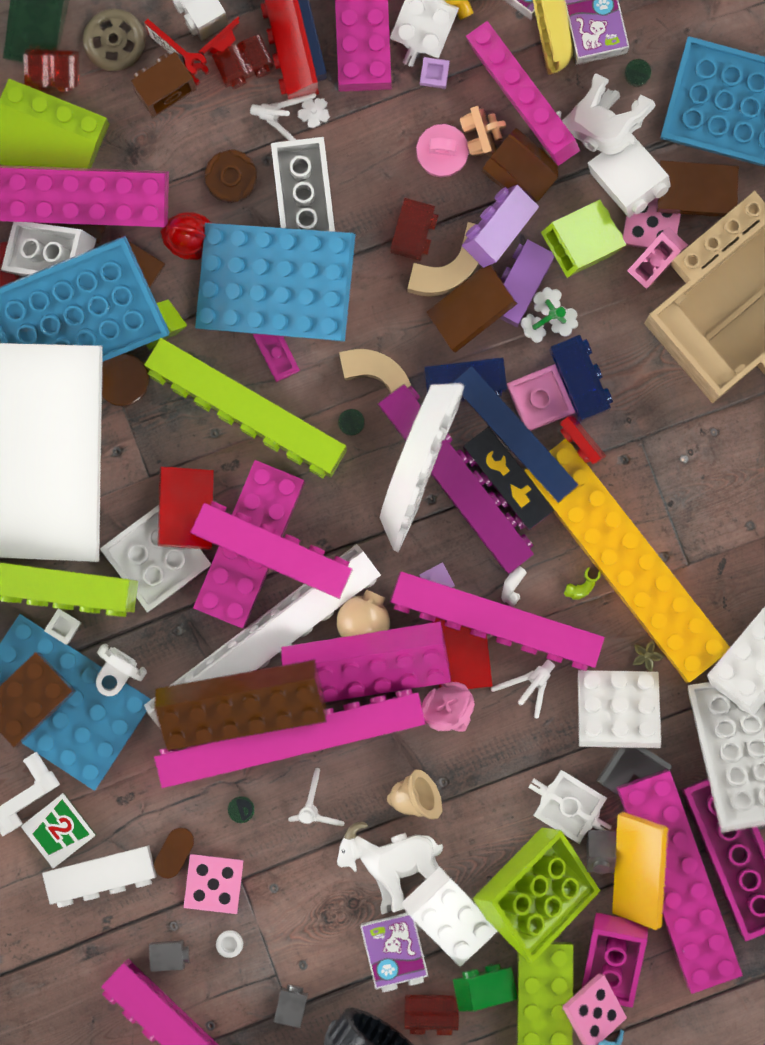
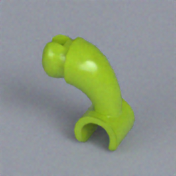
M588 567L584 572L585 583L581 585L567 584L564 595L572 598V600L586 597L593 590L596 581L599 580L601 576L600 570L597 573V577L591 579L588 577L590 569Z

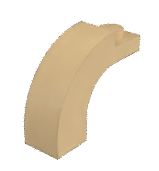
M468 222L463 243L468 238L466 236L467 231L475 225L474 223ZM463 247L456 259L443 267H429L414 263L407 292L421 296L448 294L470 278L476 271L479 263Z
M367 349L339 352L345 381L363 377L374 378L381 381L389 389L390 393L402 384H405L407 388L411 385L403 369L394 360L382 353Z

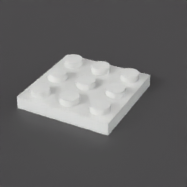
M159 505L100 548L122 579L139 581L136 598L147 613L211 566L210 561L201 549L158 546Z
M578 670L579 746L660 748L659 673Z

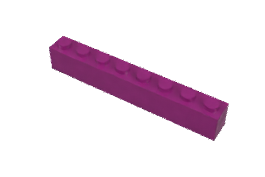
M402 384L378 402L377 405L403 439L407 441L421 405L417 401L420 399V396L411 385L407 388L405 384ZM447 433L445 440L441 442L442 445L431 475L503 570L509 574L534 555L531 551L533 544L525 534L521 536L514 528L517 526L515 520L509 513L505 515L498 507L501 505L499 499L492 491L489 494L482 486L485 481L476 470L474 472L470 471L466 465L469 460L460 449L454 450L450 444L453 439Z

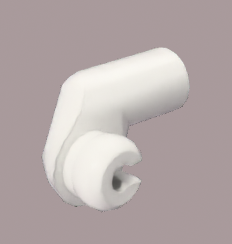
M518 566L509 574L503 586L501 599L504 604L506 602L511 607L515 606L520 599V595L515 593L514 590L526 575L525 569L521 566Z

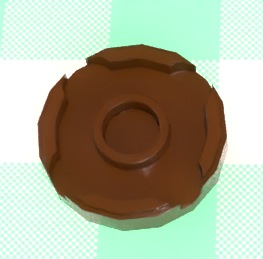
M237 150L223 151L215 154L208 162L205 169V183L210 193L218 200L227 203L239 202L246 199L254 191L257 183V170L252 159L245 153Z

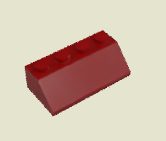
M264 0L265 3H261L260 6L263 19L269 18L271 28L266 29L269 44L275 43L277 53L272 54L275 69H281L283 76L282 79H278L281 94H287L288 100L313 93L318 95V81L298 0Z

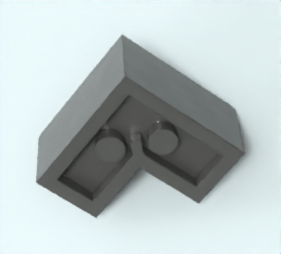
M618 747L596 781L619 796L616 787L628 783L633 774L642 778L665 769L670 771L673 766L646 748Z

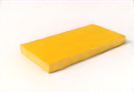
M625 812L618 814L612 914L655 930L662 927L668 827Z

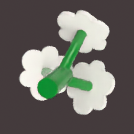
M546 287L542 292H537L533 296L535 311H541L543 315L548 316L541 319L528 314L525 318L521 319L520 323L525 336L532 338L535 343L541 342L542 337L546 335L543 327L547 322L552 324L551 329L554 333H560L564 337L569 336L572 333V329L578 327V321L575 320L577 318L576 310L573 308L566 310L565 307H560L561 303L559 300L562 294L558 289L551 290L550 287Z

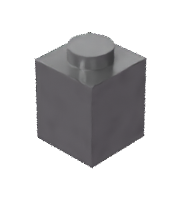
M588 830L587 872L598 874L614 873L616 832Z
M183 940L151 942L149 944L150 972L183 970L185 963H189L188 946L184 947Z
M288 984L287 988L281 989L274 1022L298 1028L301 1027L308 993L303 992L304 988Z

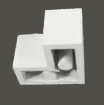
M172 0L180 14L185 12V23L193 36L198 34L201 41L228 26L226 12L219 0Z

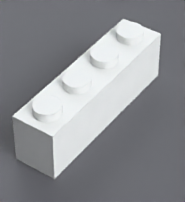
M149 845L42 873L49 903H57L58 908L74 904V898L83 896L84 901L99 898V892L109 890L110 894L126 891L125 885L135 883L136 888L152 884L151 879L157 877Z

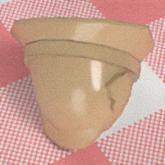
M413 770L410 776L396 783L387 796L389 805L405 815L438 819L442 813L441 796L437 786L428 774L422 770Z

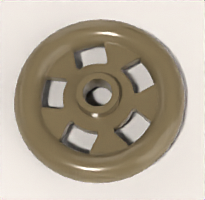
M108 9L99 12L91 18L83 33V47L87 57L96 66L108 71H120L129 68L138 61L145 48L146 38L143 26L134 15L121 9ZM110 20L113 26L102 31L100 24ZM123 22L132 28L128 34L119 28ZM112 35L119 37L116 43L109 42V38ZM101 37L103 47L95 49L93 38ZM127 41L135 43L131 53L123 50L127 45ZM106 53H118L117 60H107Z

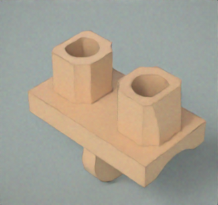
M479 106L470 108L471 113L460 118L464 132L467 133L476 129L479 138L467 142L470 154L473 156L483 154L492 156L496 151V147L491 133H493L495 141L501 140L500 130L507 127L505 121H497L495 113L488 115L490 123L488 124L484 109H479Z

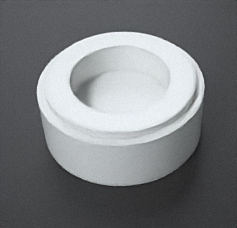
M233 930L224 931L217 938V951L226 958L237 956L243 948L241 935Z

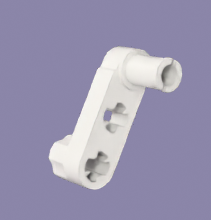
M38 752L23 760L36 780L34 785L0 806V833L2 837L23 824L17 812L60 785L52 771L49 772Z

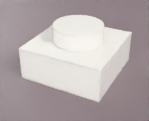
M57 609L44 631L68 645L82 622L61 609Z

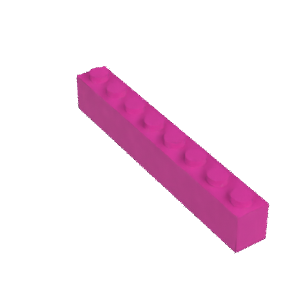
M401 571L398 573L389 603L395 604L394 610L409 614L411 609L420 612L419 618L435 622L436 618L446 621L444 626L460 630L461 626L471 629L470 634L484 639L488 634L497 637L495 642L511 647L513 642L522 645L521 651L536 655L538 650L547 653L546 659L562 663V659L573 662L571 667L587 671L588 667H596L605 638Z

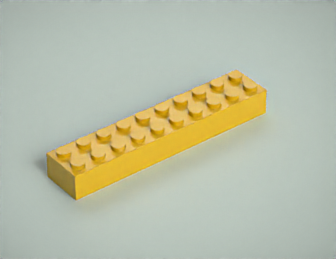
M564 439L549 452L579 486L559 504L528 469H525L524 472L554 509L553 513L596 568L600 570L606 581L652 640H654L684 681L690 683L721 659L730 649V646L594 472L581 459L572 444Z

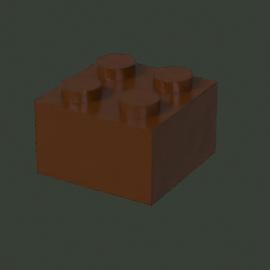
M176 52L171 55L166 53L156 60L157 64L149 69L147 67L140 69L133 75L134 79L131 80L136 94L152 118L196 90L193 77Z

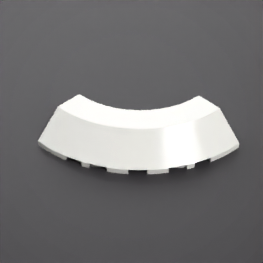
M431 385L406 441L380 514L381 523L393 550L399 552L417 514L425 486L442 445L441 442L445 440L458 411L464 385Z

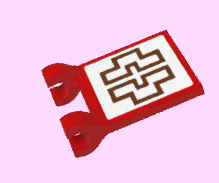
M147 19L144 23L148 35L170 54L177 53L193 77L195 85L198 86L200 80L195 77L198 73L197 71H203L206 75L209 74V69L205 65L207 63L206 58L200 53L186 52Z

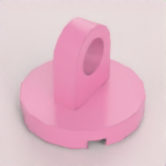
M447 124L434 125L426 129L420 136L416 147L417 160L422 168L430 175L440 178L450 177L460 171L466 164L469 155L467 140L464 134L456 127Z
M450 682L441 684L442 687L437 690L435 688L432 689L422 703V711L427 724L438 731H449L452 729L459 732L466 731L475 705L473 695L464 684Z

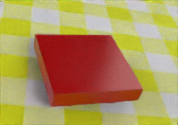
M574 415L567 416L560 422L563 427L560 432L569 443L574 441L580 448L577 450V453L586 464L588 462L596 464L606 457Z

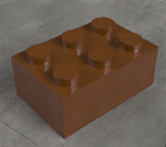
M35 652L0 685V733L13 747H19L76 692L39 652Z

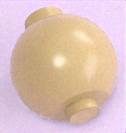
M366 590L363 596H355L346 601L341 606L337 615V629L340 636L347 637L389 630L390 617L383 605L386 598Z

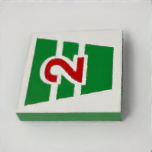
M62 793L21 825V828L53 869L96 836L95 832L65 793Z

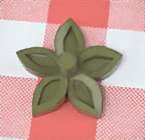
M654 640L649 642L646 648L641 645H634L636 653L640 655L633 662L635 666L644 663L645 668L652 672L654 667L653 661H660L664 658L659 652H654Z

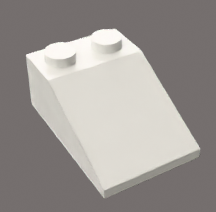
M13 222L1 271L23 277L94 249L96 238L81 229L33 222Z

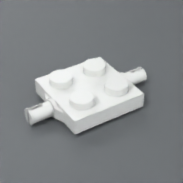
M405 0L390 36V39L402 43L408 48L403 63L407 65L410 56H412L408 66H413L418 53H426L439 59L459 8L446 3L444 0Z
M560 770L555 780L548 786L534 778L532 783L539 786L540 789L532 784L529 785L528 788L541 795L540 805L533 816L552 828L561 830L565 836L580 844L586 832L592 829V827L597 830L607 831L600 826L602 825L609 830L611 829L612 825L599 819L600 809L607 798L566 772Z

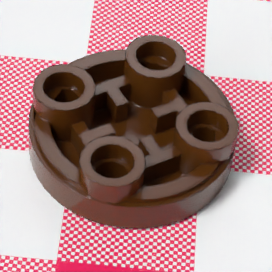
M123 353L102 362V397L107 402L115 406L128 407L143 398L147 392L150 378L146 367L140 359L134 355Z

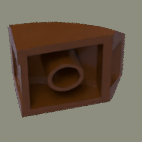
M515 128L489 158L482 169V173L502 189L504 187L509 189L518 184L536 203L558 178V165L533 141Z

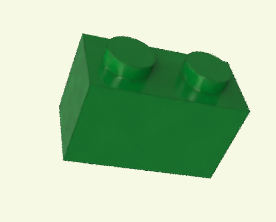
M500 963L484 966L485 971L479 972L478 969L462 972L463 977L453 979L459 1011H477L517 1000L512 967L501 968Z

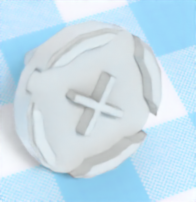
M102 644L97 651L98 655L106 662L97 675L96 687L105 696L116 695L129 677L142 681L147 674V670L144 667H141L140 670L136 668L137 663L135 660L115 647H110L109 649L107 644ZM107 675H112L117 679V684L112 689L102 686L101 681Z

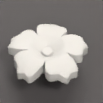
M316 98L315 102L313 99L304 101L302 103V108L304 109L298 110V118L302 119L303 122L308 121V127L313 129L320 126V121L326 123L330 118L328 110L325 109L327 102L324 98Z

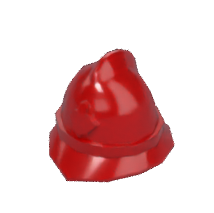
M194 212L179 213L169 218L168 224L160 230L163 243L172 254L182 259L198 260L202 258L203 243L206 237L205 223L211 222L206 216Z

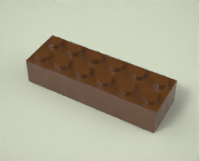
M315 660L155 688L154 709L167 751L326 722V701Z

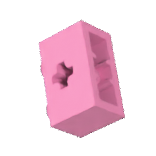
M667 228L627 271L647 289L657 281L670 266L672 260L684 251L688 244L671 228Z

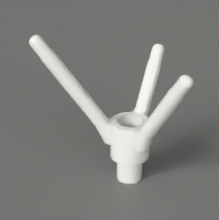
M313 93L270 105L264 103L261 106L253 104L250 113L251 115L259 116L260 119L267 120L269 124L275 127L289 141L296 140L277 122L279 116H289L290 114L289 111L280 109L315 98L316 94Z
M546 660L535 671L532 670L525 675L500 683L490 689L492 692L529 680L531 685L522 695L518 704L523 705L537 687L538 694L534 718L537 719L541 710L546 681L550 678V672L555 665L550 660Z
M315 768L306 806L303 807L299 815L291 816L288 820L289 822L301 821L306 824L317 821L344 826V821L320 816L317 808L313 805L320 768Z

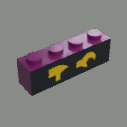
M489 426L463 446L464 455L469 460L468 464L471 467L476 465L482 472L480 476L485 481L484 484L488 488L492 485L497 491L496 497L501 502V506L504 509L506 507L511 509L514 513L512 518L520 530L524 527L527 531L531 530L553 513L554 509Z

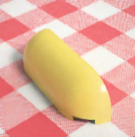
M533 0L548 75L554 74L568 65L574 51L565 0Z

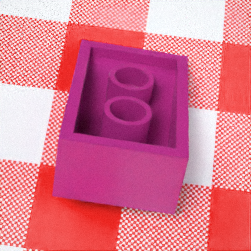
M595 913L581 989L597 974H603L620 1006L633 1008L647 943L648 927L622 917Z

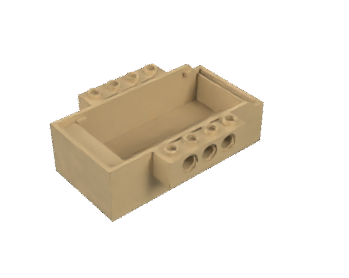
M756 191L751 193L672 260L671 267L686 284L649 314L644 322L646 327L712 404L755 367H758L765 375V202Z

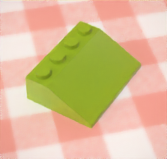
M8 79L0 98V165L91 169L109 127V122L106 117Z
M542 827L472 899L485 919L529 963H533L600 892V889L589 872H587V869L563 832L558 829Z

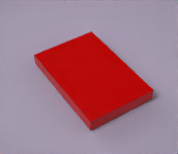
M161 466L159 476L158 546L209 550L212 548L211 542L193 535L191 531L203 504L211 505L213 501L214 470Z
M436 618L435 622H441L451 682L464 684L468 689L493 686L487 635L485 639L470 634L471 629L461 626L460 630L444 626L445 620Z

